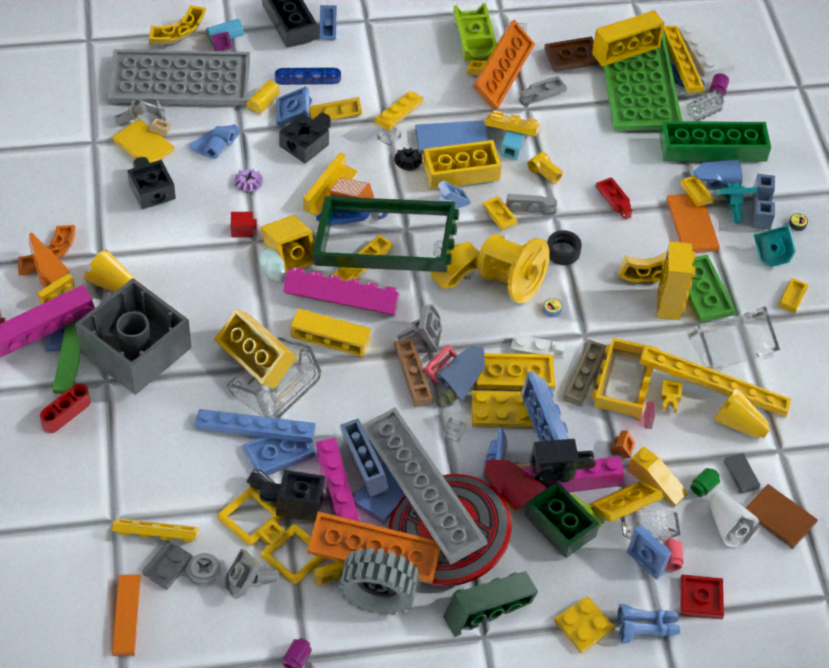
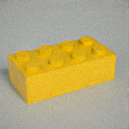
M653 10L597 28L592 54L603 67L660 48L665 22Z
M493 140L424 149L423 166L430 190L438 189V184L442 180L454 186L500 180L501 163Z
M669 241L657 288V318L680 320L681 313H685L689 290L692 287L691 278L695 277V266H692V263L695 262V252H692V244Z
M239 309L233 311L214 338V341L262 385L276 388L297 358L294 353L249 313Z

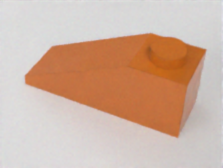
M31 232L28 244L39 282L46 288L64 275L70 274V270Z

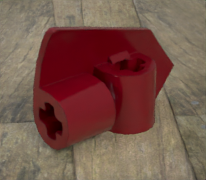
M486 460L483 473L514 512L546 489L542 483L510 460Z

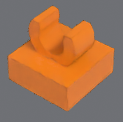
M622 430L619 436L613 437L616 445H612L610 448L613 453H620L623 459L631 458L635 441L628 430Z

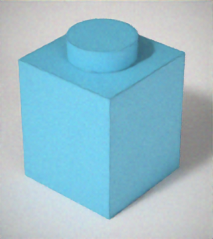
M507 130L501 147V157L518 160L523 147L524 134Z

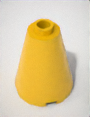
M105 249V252L103 250L95 256L89 265L92 267L90 272L86 271L84 275V280L88 283L114 293L134 278L107 249Z
M736 388L713 419L719 424L756 439L760 437L765 438L770 431L768 427L770 423Z

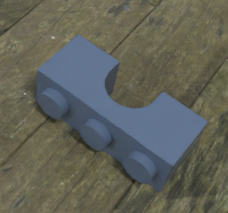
M757 173L753 186L756 187L757 193H753L752 228L771 230L775 217V202H772L775 191V176Z

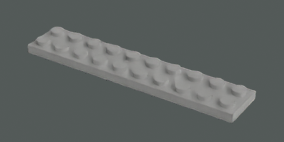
M396 407L362 425L371 445L450 565L488 544L485 536Z

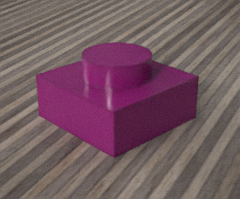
M228 31L211 35L214 51L232 48Z

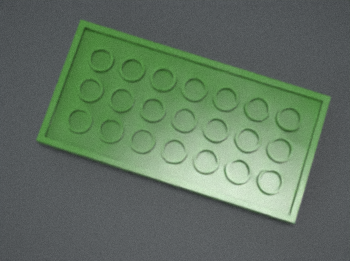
M664 30L660 48L603 66L614 131L661 130L662 121H682Z

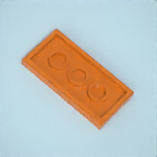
M688 194L667 195L666 201L680 243L692 244V252L695 253L719 251L720 245L706 205L697 207Z

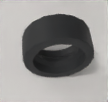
M559 230L549 236L547 244L551 261L559 265H570L579 259L582 243L578 235L571 231ZM557 243H567L573 246L575 250L563 253L556 250L553 246Z

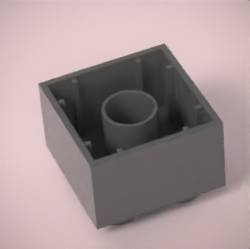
M134 278L75 324L80 352L135 395L192 348L189 319Z

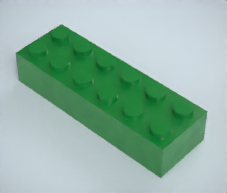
M662 121L659 134L663 161L739 160V162H767L771 150L766 122Z

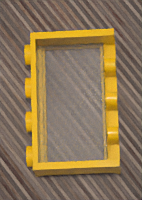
M612 337L611 344H607L605 350L607 359H603L600 370L603 373L598 374L596 385L599 386L598 390L594 389L592 401H595L594 409L600 408L634 416L640 421L653 373V368L639 363L644 344Z

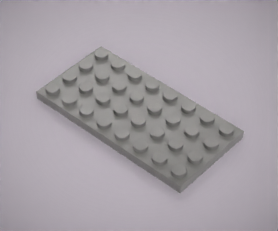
M114 49L108 103H131L134 99L138 98L150 104H153L155 100H159L160 104L246 105L249 89L250 52Z

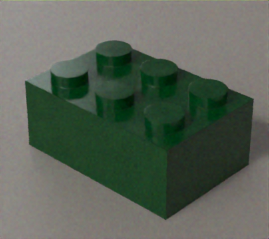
M559 482L550 486L526 505L525 517L565 558L597 536L599 523Z

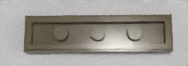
M589 339L563 396V401L582 406L603 359L607 345Z

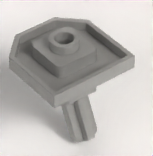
M433 304L425 305L422 307L421 317L411 322V328L397 334L398 340H404L417 336L419 340L425 339L432 352H438L442 333L441 318Z
M241 548L226 574L224 590L232 598L238 599L246 594L249 587H260L261 583L276 582L279 579L278 570H259L261 565L247 550Z

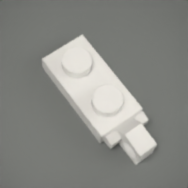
M514 334L510 352L513 354H553V357L563 358L565 345L550 340Z

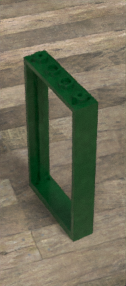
M325 196L312 252L315 266L447 273L448 265L452 263V254L450 253L451 250H454L455 246L453 235L457 234V224L455 223L459 221V209H456L455 202ZM334 211L447 216L440 258L325 252Z

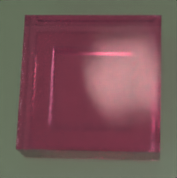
M647 401L644 409L645 429H652L655 419L654 402Z

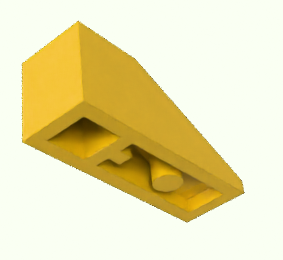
M645 446L631 457L628 472L641 482L662 491L663 498L671 505L676 507L687 496L688 492L663 461Z

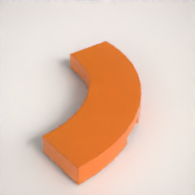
M75 225L56 226L55 235L47 248L59 260L72 246L76 232ZM32 254L18 257L19 275L37 272Z

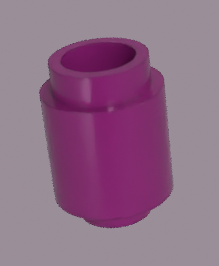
M718 73L713 76L709 89L710 95L713 98L720 99L726 94L730 81L727 75Z
M299 638V640L294 639L283 656L282 665L285 668H302L312 652L310 643L303 638Z

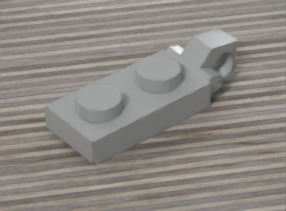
M555 76L529 85V88L521 92L520 100L523 104L529 103L532 100L533 102L565 92L567 86L559 76Z

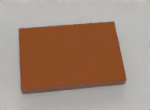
M769 484L746 507L747 510L759 519L758 524L793 549L818 521L817 518Z

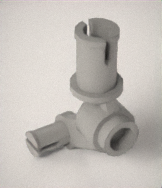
M136 98L131 102V108L129 107L127 111L115 115L119 126L130 120L135 121L138 115H143L146 111L158 116V119L166 121L165 110L159 100H155L153 104Z

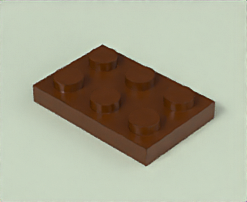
M592 36L544 45V50L554 72L600 64L592 54L594 45Z

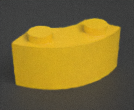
M469 241L456 244L454 250H451L450 253L452 254V263L448 265L447 273L432 272L430 276L444 290L457 287L465 275L477 269L476 264L479 250Z

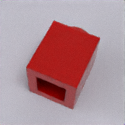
M253 211L231 212V238L253 237V230H257V219H253Z

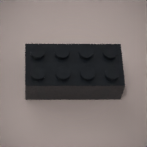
M262 0V6L286 48L318 39V24L304 0Z

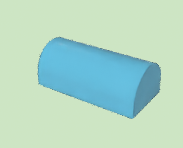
M239 19L206 28V34L211 43V35L227 31L230 39L243 35V27Z

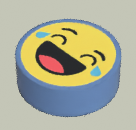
M549 298L544 302L543 311L550 317H556L562 312V303L556 298Z

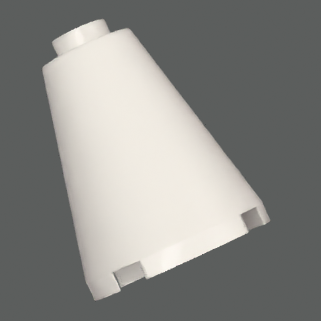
M724 491L714 492L710 496L708 503L725 545L738 547V543L744 541L746 544L756 536L760 526L758 525L759 519Z

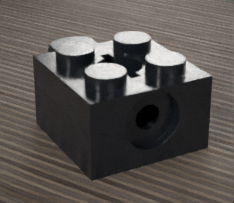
M302 113L279 131V146L306 164L329 145L328 129L331 127L330 116L320 113L314 119H311Z
M138 157L133 161L134 168L127 170L128 180L141 209L176 199L174 182L162 159L150 163L146 157Z
M575 438L534 442L529 460L532 477L542 484L552 481L568 482L574 480L576 470L592 469L596 465L594 452L591 450L577 451Z
M284 470L281 484L263 482L261 484L259 498L262 502L277 504L276 516L315 522L324 494L325 476Z

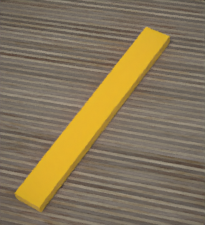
M647 345L643 347L639 363L726 396H730L736 388L740 390L753 406L783 417L788 415L791 398Z

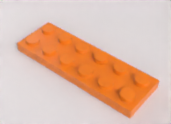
M516 20L510 21L472 86L493 110L499 109L535 45Z
M318 512L307 551L308 554L345 563L347 555H350L352 551L357 553V549H363L364 551L367 548H373L374 551L384 549L385 553L391 551L397 557H405L406 562L411 561L413 567L418 569V581L432 584L440 548L435 540Z

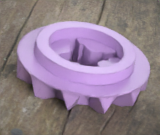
M245 168L244 171L239 170L238 174L235 175L234 183L238 189L251 192L262 186L263 176L260 174V171H255L254 168L251 170Z

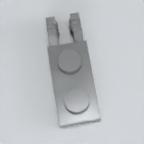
M508 194L505 205L512 212H542L544 215H553L556 211L557 200L538 195Z

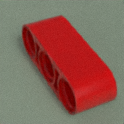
M80 383L72 386L40 412L42 428L46 433L57 432L90 405L89 390L85 384Z

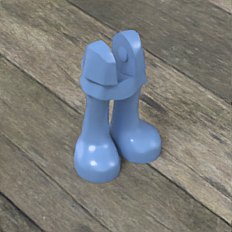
M619 604L617 620L621 624L619 632L621 643H629L636 634H652L658 637H670L680 634L679 625L667 624L677 622L679 620L678 613L661 609L658 611H646L633 608L627 604ZM632 620L655 621V624L633 622Z

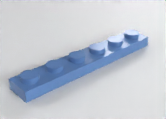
M199 409L194 423L195 429L306 443L313 442L316 431V423L204 409Z

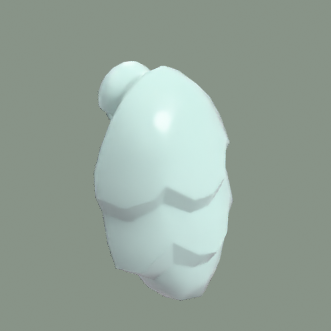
M264 248L260 252L259 257L262 269L268 274L270 279L283 282L286 278L284 261L275 249Z

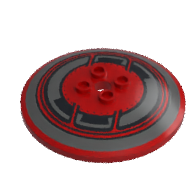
M446 474L442 476L485 536L488 544L451 565L440 550L433 582L429 585L441 587L457 586L480 578L501 560L511 539L512 519L503 496L486 481L465 474ZM404 495L391 515L388 529L434 540Z

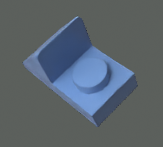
M320 5L319 39H336L337 5Z
M444 180L438 184L441 190L439 201L455 202L456 209L471 203L464 190Z

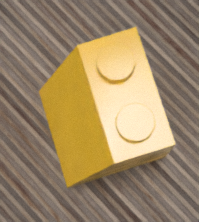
M295 215L260 227L266 247L275 249L284 261L286 275L287 270H293V267L303 269L314 264L312 257L314 247L312 232Z

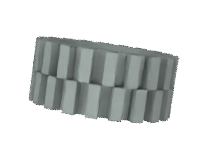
M367 548L366 551L357 549V553L352 551L346 557L338 587L339 593L343 594L342 598L344 600H349V604L352 606L356 604L358 609L361 610L364 608L368 609L369 613L376 611L379 612V615H385L386 613L396 615V612L402 614L405 610L408 611L412 607L419 579L418 569L413 567L411 561L406 562L405 557H397L391 551L385 553L384 549H378V551H374L373 548Z

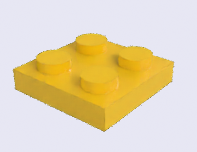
M588 596L555 617L554 620L556 625L580 653L589 649L615 629V626Z

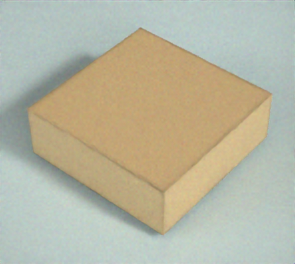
M155 118L150 125L149 131L166 137L171 128V123Z

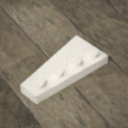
M693 24L678 27L690 55L704 77L735 69V64Z

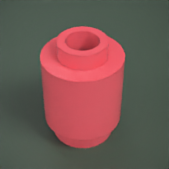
M667 539L662 544L668 548L671 555L665 569L668 571H678L684 563L682 543L676 539Z

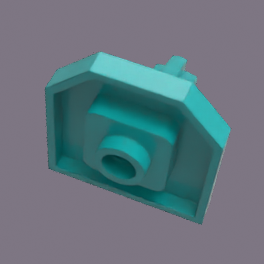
M728 183V187L715 189L714 195L726 194L728 210H731L733 222L739 224L744 221L742 213L743 193H757L756 187L744 188V186H739V183Z
M790 225L753 234L761 262L770 267L791 262L796 253Z

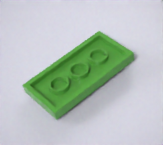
M708 254L695 257V262L692 263V266H695V277L691 278L692 287L689 290L688 299L699 322L734 316L736 310Z

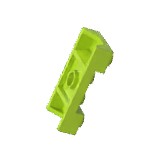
M482 3L476 11H462L457 5H454L453 18L455 26L458 28L464 61L487 60L497 43L486 3Z

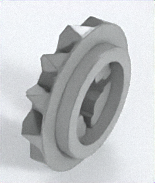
M197 554L187 564L188 576L191 581L197 582L198 585L200 583L208 585L209 582L215 581L217 576L220 575V562L212 554ZM200 567H208V573L204 571L200 573Z

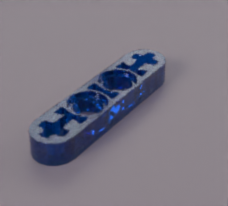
M334 67L279 68L275 71V82L280 85L338 84L341 81V71ZM300 74L303 75V77L297 78L296 75ZM318 74L320 77L315 78L313 75Z

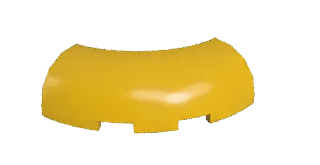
M190 5L187 13L177 24L165 26L151 25L148 44L166 45L187 38L200 26L205 16L206 8Z
M667 251L647 259H638L625 255L618 270V277L635 283L658 282Z

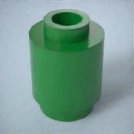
M705 468L692 480L690 488L698 497L706 496L720 483V475L715 469Z

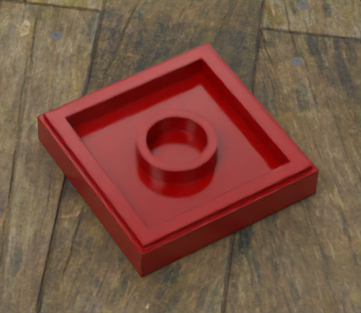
M681 574L680 615L723 619V578Z

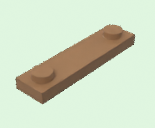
M413 338L394 341V348L414 407L433 403L434 399L425 373L422 370L423 367Z

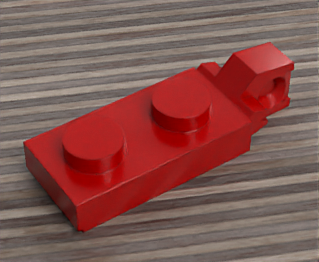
M610 177L597 182L595 187L613 210L617 213L620 212V215L625 220L632 218L633 210L631 209L630 199L615 180Z

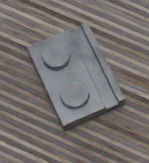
M168 540L142 570V574L168 590L187 567L193 555L179 546L171 544Z

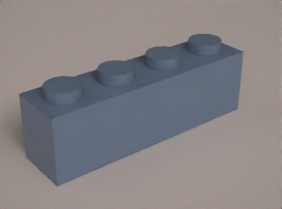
M359 418L341 424L343 440L369 497L388 491L386 475Z

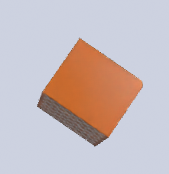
M342 177L329 190L330 195L334 197L374 198L370 183Z

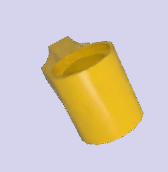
M541 151L527 162V166L532 173H540L554 184L558 183L564 172L551 162L545 152Z

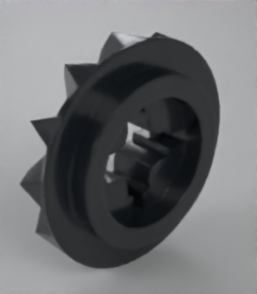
M403 147L402 150H397L394 156L395 164L404 170L416 169L422 164V153H419L418 149L413 150L412 147L409 149Z

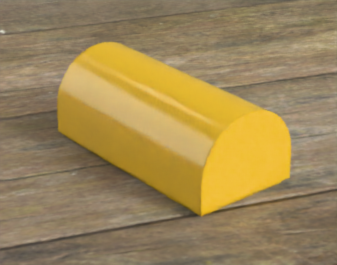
M267 80L246 102V107L261 114L280 94L279 86L274 81Z

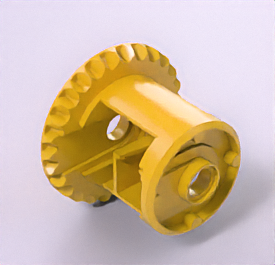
M493 234L486 239L478 253L476 264L478 274L484 279H495L508 284L507 288L509 289L508 293L511 299L517 303H525L536 294L545 278L549 264V247L547 242L540 238L528 240L522 246L506 240L503 235Z

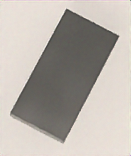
M744 453L725 458L724 463L741 494L760 488L761 485Z

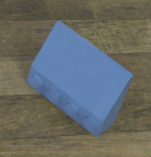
M532 371L528 372L521 396L539 441L569 439L567 425L561 421L559 416L561 415L560 408L553 401L552 388L548 387L546 381Z

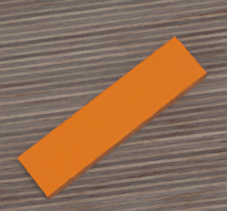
M119 575L112 648L113 656H135L141 575Z

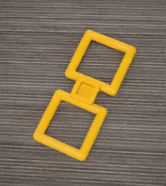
M249 487L217 514V518L248 546H252L259 539L264 541L268 546L260 553V556L274 569L278 570L291 584L295 585L325 558L315 556L296 574L290 572L271 554L294 534L308 546L311 537L296 524L284 530L277 524L284 517L276 516V507L272 503L262 502L259 498L260 493L255 488ZM250 497L255 499L273 515L251 536L228 517Z

